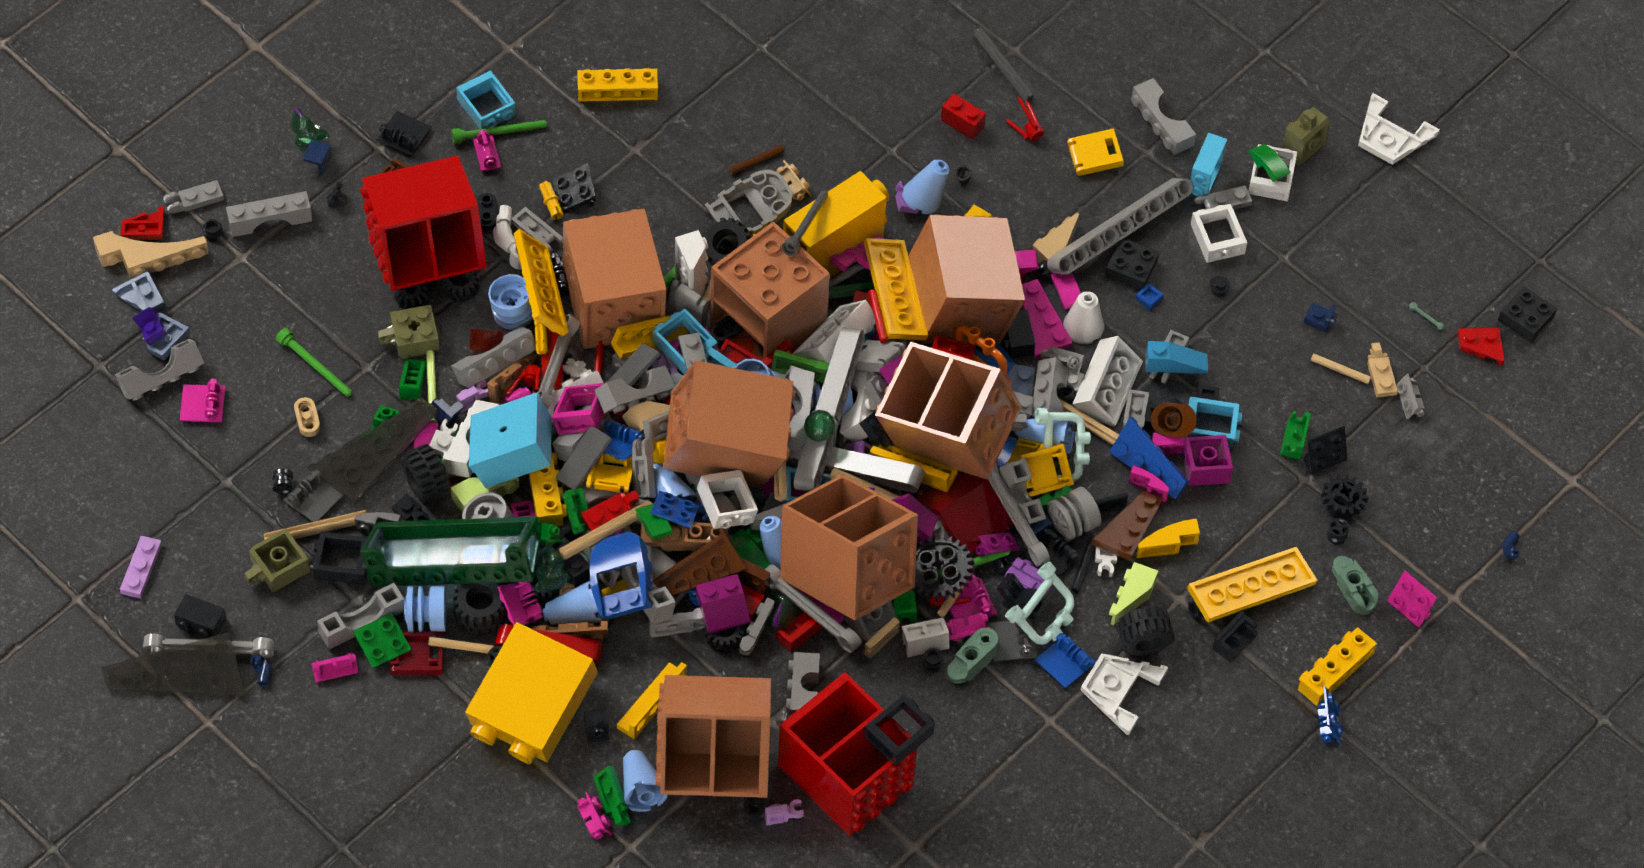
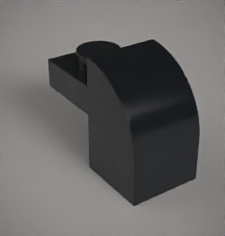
M1007 573L997 587V590L1004 598L1002 604L1008 610L1015 605H1018L1023 610L1037 591V589L1024 588L1014 573ZM1043 597L1030 613L1028 619H1037L1047 603Z

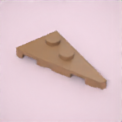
M531 352L517 360L487 383L490 403L502 405V402H504L503 397L506 396V392L519 376L520 370H526L528 365H532L537 358L536 354Z
M601 621V627H595V624L588 622L558 624V627H548L547 625L533 626V629L578 637H591V639L598 641L608 638L609 633L608 621Z

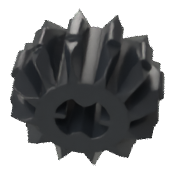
M425 283L395 290L394 299L399 308L424 306L423 304H428L429 289L426 288Z

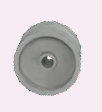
M483 493L475 496L467 503L462 513V519L514 517L504 499L496 493Z

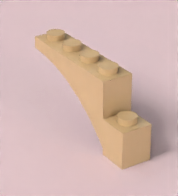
M113 231L93 237L95 249L102 266H112L123 261L130 280L147 271L149 274L162 271L165 268L180 265L186 261L209 254L204 236L169 243L132 240L118 236Z

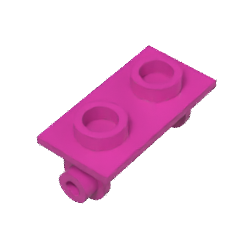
M480 130L477 138L473 139L481 172L501 168L493 135H489L486 130Z
M980 612L968 615L967 624L964 622V617L949 619L946 622L949 640L960 641L965 636L973 635L981 628H990L985 623L988 622L987 614Z
M354 653L322 661L317 660L311 663L316 683L359 673Z
M586 792L587 799L582 798L578 800L577 807L583 820L592 818L585 823L591 837L598 840L603 837L602 833L604 832L612 835L609 828L611 822L605 814L603 815L601 811L603 806L597 796L593 797Z

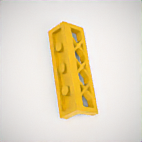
M671 315L618 327L611 345L620 359L630 357L641 344H645L655 350H660L652 342L653 330L658 324H664L668 321ZM682 325L665 337V339L669 343L678 339L679 336L689 333L685 326Z
M880 444L879 447L873 446L870 450V455L921 467L925 471L921 483L944 492H948L958 474V470L891 445L885 448Z
M669 662L617 723V729L635 740L658 712L660 683H664L665 675L687 676V665L681 662L676 667Z

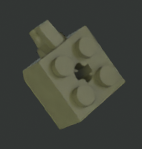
M1313 106L1310 110L1304 111L1298 120L1287 125L1282 149L1297 151L1295 163L1298 166L1326 144L1331 125L1328 117Z
M431 305L390 312L391 326L378 331L379 343L396 344L398 357L406 359L426 355L428 350H433L435 353L440 352L439 338Z
M285 528L251 548L249 553L253 565L250 570L244 573V576L249 585L265 581L271 591L275 592L309 573V561Z

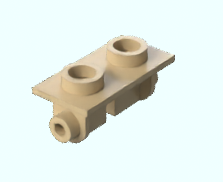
M783 160L786 166L779 167L776 172L784 178L787 184L792 182L789 186L792 190L793 198L800 201L804 198L805 193L812 196L808 191L810 185L804 178L799 179L797 174L800 172L793 163L788 165Z

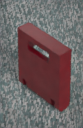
M402 632L411 651L390 660V674L443 675V647H438L437 659L430 658V645H428L429 637L443 638V632Z

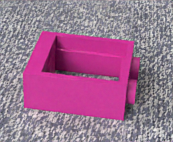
M604 383L564 388L552 416V421L558 435L587 432L590 426L596 429L599 428L604 411L594 390ZM591 405L588 410L573 411L575 406Z

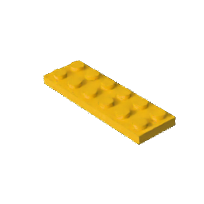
M518 229L514 233L515 246L519 254L518 259L522 267V274L526 284L525 288L528 292L529 303L533 313L532 317L537 323L545 325L552 332L564 336L569 330L548 246Z
M866 238L864 247L874 288L877 292L887 338L926 341L928 332L905 241Z
M1294 547L1190 583L1187 590L1208 623L1314 586L1318 580L1298 548Z

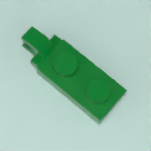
M608 765L595 775L593 779L606 814L610 815L611 819H614L617 826L625 827L631 822L629 813L626 811L628 806L624 800V794L614 766Z

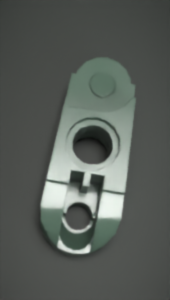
M1346 556L1336 557L1331 571L1337 579L1339 589L1355 613L1359 615L1371 614L1374 612L1378 602L1377 589L1356 560L1353 562L1351 558L1349 559Z
M981 628L977 630L955 654L956 658L949 664L947 671L948 678L952 683L960 684L965 683L967 680L970 682L997 655L999 640L997 633L993 629ZM971 657L976 658V659H974V660H968V658H971Z

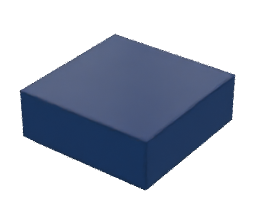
M1148 283L1135 295V299L1150 311L1164 299V294Z

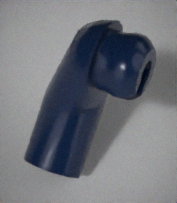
M1511 531L1501 544L1505 557L1510 560L1517 558L1520 553L1519 550L1516 551L1517 547L1514 546L1520 538L1516 531Z
M254 655L250 663L259 673L257 684L267 686L272 667L265 658Z

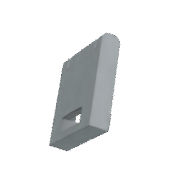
M674 280L670 286L667 315L680 312L685 308L703 328H706L709 301L704 299L701 302L702 296L684 284L680 285L678 280Z
M864 340L856 370L880 372L879 369L897 359L906 349L905 345L901 342L887 341L886 343H881L876 340Z

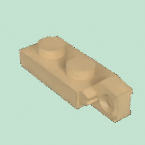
M1371 343V355H1368L1367 365L1376 397L1397 395L1398 390L1389 357H1387V353H1382L1380 343Z

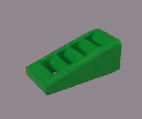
M405 360L399 385L400 399L420 400L426 361Z

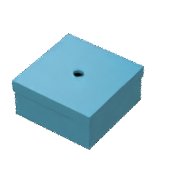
M538 392L471 415L469 467L477 475L485 488L551 466L552 416L544 406Z

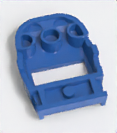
M626 532L608 537L600 541L591 552L590 587L599 615L604 621L652 607V603L648 600L649 592L652 591V563L648 559L646 543L635 533ZM637 564L639 587L604 597L600 595L598 574Z

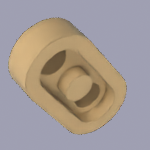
M300 398L294 404L299 431L306 437L315 436L320 431V422L315 403L310 398Z

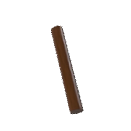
M782 145L774 147L728 168V171L732 176L783 153L784 147Z

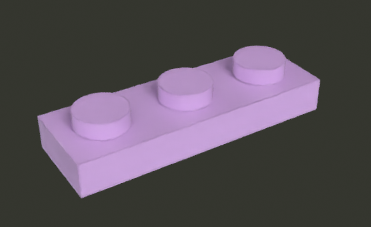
M140 536L120 587V594L142 598L162 546L161 540Z

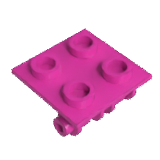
M211 379L207 385H183L180 421L222 422L226 386H220L217 379Z
M1404 571L1387 601L1420 628L1423 621L1428 620L1432 615L1429 611L1437 597L1407 571Z
M972 575L973 580H968L969 587H965L962 590L963 593H960L956 599L971 598L972 601L952 605L949 609L953 619L964 617L965 624L968 623V615L980 612L987 614L988 618L997 615L982 579H979L976 575Z
M516 582L497 587L500 599L505 604L508 618L513 623V626L516 622L525 625L543 618V611L539 603L531 606L538 599L528 600L535 596V593L526 595L533 591L530 582Z

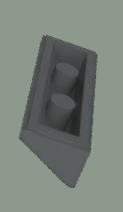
M641 344L607 382L622 378L632 387L660 356V352L645 344Z
M590 426L557 474L556 479L571 489H578L612 438L595 427Z

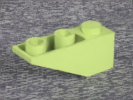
M478 477L468 478L451 487L452 500L463 513L467 503L477 495L496 493L502 497L513 493L519 488V477L488 488L484 487Z
M1135 562L1131 569L1126 570L1123 579L1126 583L1124 587H1119L1116 596L1119 600L1117 604H1112L1109 615L1112 616V625H1115L1121 617L1149 599L1156 583L1158 570Z

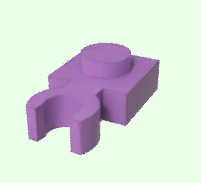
M899 181L896 185L897 194L895 195L898 211L917 214L919 209L913 210L905 203L902 196L904 186L902 181Z

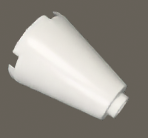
M1082 292L1064 319L1063 326L1071 340L1075 343L1091 344L1103 334L1104 321L1099 301L1092 292Z

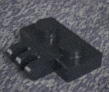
M874 411L859 424L870 440L877 438L880 444L886 448L893 442L875 416L876 411Z

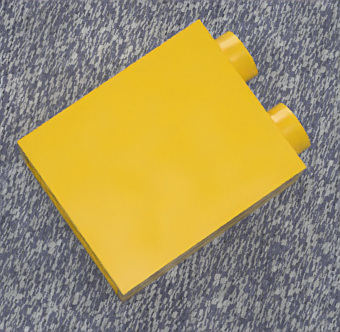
M859 171L828 191V197L799 242L800 246L830 273V278L842 271L830 262L834 254L839 255L848 248L858 247L866 238H873L878 235L882 238L884 237V225L887 224L885 214L886 202L889 200V193L886 187L877 179L871 182L862 171ZM815 200L784 219L783 231L790 237H793Z
M516 622L465 711L473 726L470 734L488 745H493L497 738L511 744L508 750L509 754L524 763L531 764L535 757L548 763L598 674L593 659Z

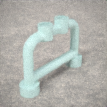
M1036 408V424L1045 425L1044 448L1052 446L1053 421H1074L1077 424V431L1075 433L1076 452L1074 454L1075 471L1071 474L1073 483L1082 476L1084 465H1088L1090 461L1089 453L1084 452V446L1090 443L1091 435L1090 432L1085 431L1084 420L1076 413L1048 412L1046 408Z
M1051 562L1045 563L1038 570L1037 573L1044 581L1023 610L1018 605H1015L1005 614L1010 623L1016 622L1028 637L1039 645L1047 644L1051 639L1056 641L1057 635L1063 634L1059 628L1062 625L1064 627L1069 625L1074 619L1070 615L1074 608V597L1071 591L1054 573L1056 568ZM1053 584L1064 596L1066 605L1056 614L1054 622L1045 629L1046 633L1043 636H1039L1026 619Z

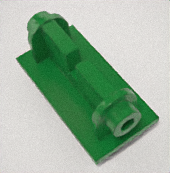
M583 488L565 491L562 496L573 534L587 531L589 528L581 517V513L588 510Z
M539 522L542 533V545L554 546V542H563V540L557 539L560 533L557 525Z

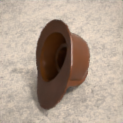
M1162 403L1156 406L1151 415L1153 429L1158 434L1164 436L1186 437L1193 432L1197 423L1195 411L1185 404Z

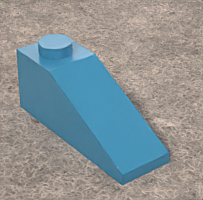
M1148 341L1145 352L1146 372L1208 374L1207 354L1171 342Z

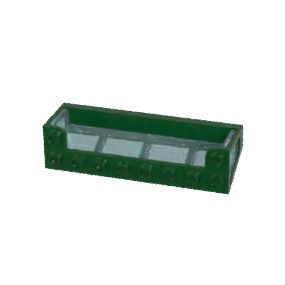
M537 516L376 522L361 550V555L371 587L388 586L392 583H395L396 586L532 582L542 533Z

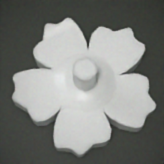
M568 358L566 364L563 365V371L567 375L570 374V378L579 379V374L587 369L585 368L586 364L584 361L577 360L575 362L573 358Z

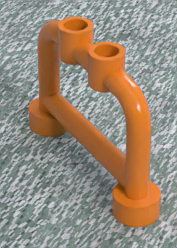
M958 326L955 332V340L964 342V335H966L969 343L979 345L983 348L985 355H992L997 360L999 369H1001L1007 379V361L1003 354L995 348V340L992 338L983 339L978 327ZM973 355L972 361L988 365L978 356Z

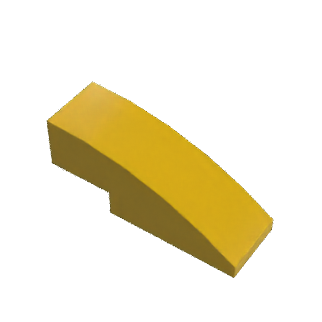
M1197 519L1174 523L1149 535L1138 544L1137 558L1178 554L1180 546L1198 544L1200 531Z

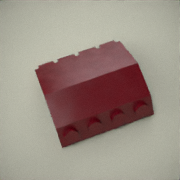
M958 471L948 492L928 486V490L925 491L923 488L913 494L916 500L937 515L948 536H952L954 542L959 539L961 546L965 544L972 555L976 553V547L981 543L980 535L1006 533L1015 527L990 482L984 478Z

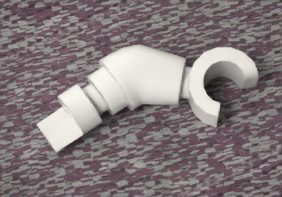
M501 205L499 214L496 217V227L493 229V239L495 244L507 253H510L509 262L511 266L522 270L518 259V250L515 246V238L510 227L512 208L507 205Z

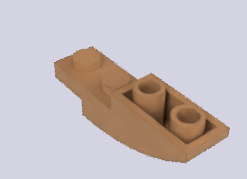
M693 522L691 529L682 525L669 524L673 534L661 540H652L645 532L644 524H641V538L646 543V546L661 547L663 551H695L722 533H726L728 536V528L713 529L711 523Z

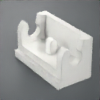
M944 618L902 626L903 644H906L907 657L922 655L931 648L938 649L939 651L949 649V631Z

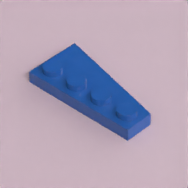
M1130 417L1109 452L1132 468L1134 465L1155 475L1168 486V494L1174 499H1178L1188 484V479L1172 461L1168 460L1161 448L1156 446L1149 438L1148 433L1141 429L1135 418Z

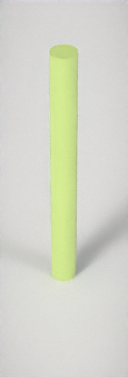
M433 350L426 351L428 408L431 402L436 399L435 352ZM429 414V422L437 423V420Z

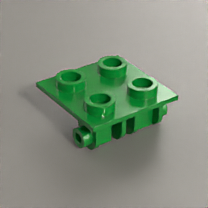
M392 613L353 630L357 638L356 643L358 647L362 648L372 668L411 651Z

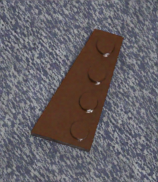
M1143 491L1093 539L1092 545L1131 561L1138 548V544L1142 541L1158 512L1163 498Z

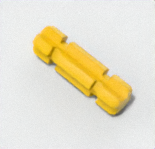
M534 320L537 354H547L546 326Z

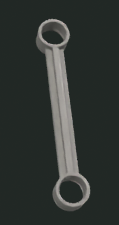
M570 314L565 316L569 332L564 336L559 334L538 391L547 410L553 401V397L550 395L571 336L575 334L580 325V321Z
M995 463L988 481L1028 547L1031 560L1037 567L1049 562L1050 557L1046 547L1036 538L998 473V467Z
M770 564L764 569L770 572V588H777L836 637L838 643L846 652L852 653L862 644L860 637L854 630L842 627L797 588L780 578L781 571L775 565Z
M147 634L144 636L143 651L146 654L155 656L163 654L164 651L252 654L253 656L259 655L265 659H270L274 655L275 642L264 637L256 638L253 642L166 639L160 634Z

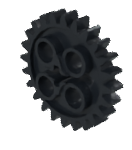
M944 535L938 541L935 536H933L932 542L924 540V546L918 543L919 550L916 551L915 587L912 588L913 592L918 591L920 598L926 594L927 601L934 596L936 602L942 596L944 601H947V595L955 598L954 592L956 591L962 594L961 587H969L966 580H973L970 573L975 572L973 567L975 563L965 544L961 546L959 539L954 542L952 536L945 541ZM936 553H939L944 584H941ZM953 555L951 558L945 559L946 556ZM950 574H956L953 577H948ZM935 578L933 581L927 582L929 579Z

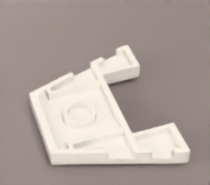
M1373 93L1361 132L1359 147L1393 165L1438 136L1440 129L1425 121L1416 133L1412 134L1382 118L1380 115L1387 107L1388 101Z
M1101 654L1082 684L1081 691L1129 736L1138 721V716L1121 708L1122 702L1138 676L1159 686L1168 671V667L1160 665V667L1153 666L1149 662L1143 661L1137 663L1129 661L1128 658Z

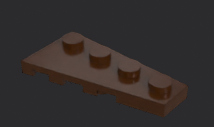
M722 533L653 579V582L658 588L666 586L671 596L694 589L696 585L721 579L748 568L726 533Z

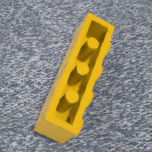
M657 69L577 70L578 101L658 100Z
M551 450V466L529 473V479L538 522L563 526V517H567L566 506L561 504L560 501L563 499V489L558 487L557 482H560L556 479L559 469L555 470L554 465H558L556 452L552 453Z
M1358 627L1353 632H1347L1338 646L1336 644L1333 645L1324 659L1322 657L1319 658L1311 671H1305L1300 676L1298 691L1318 706L1320 701L1325 700L1323 686H1326L1329 693H1332L1374 654L1377 643Z

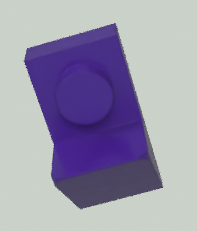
M148 307L132 317L141 329L143 337L149 346L167 335L156 308Z

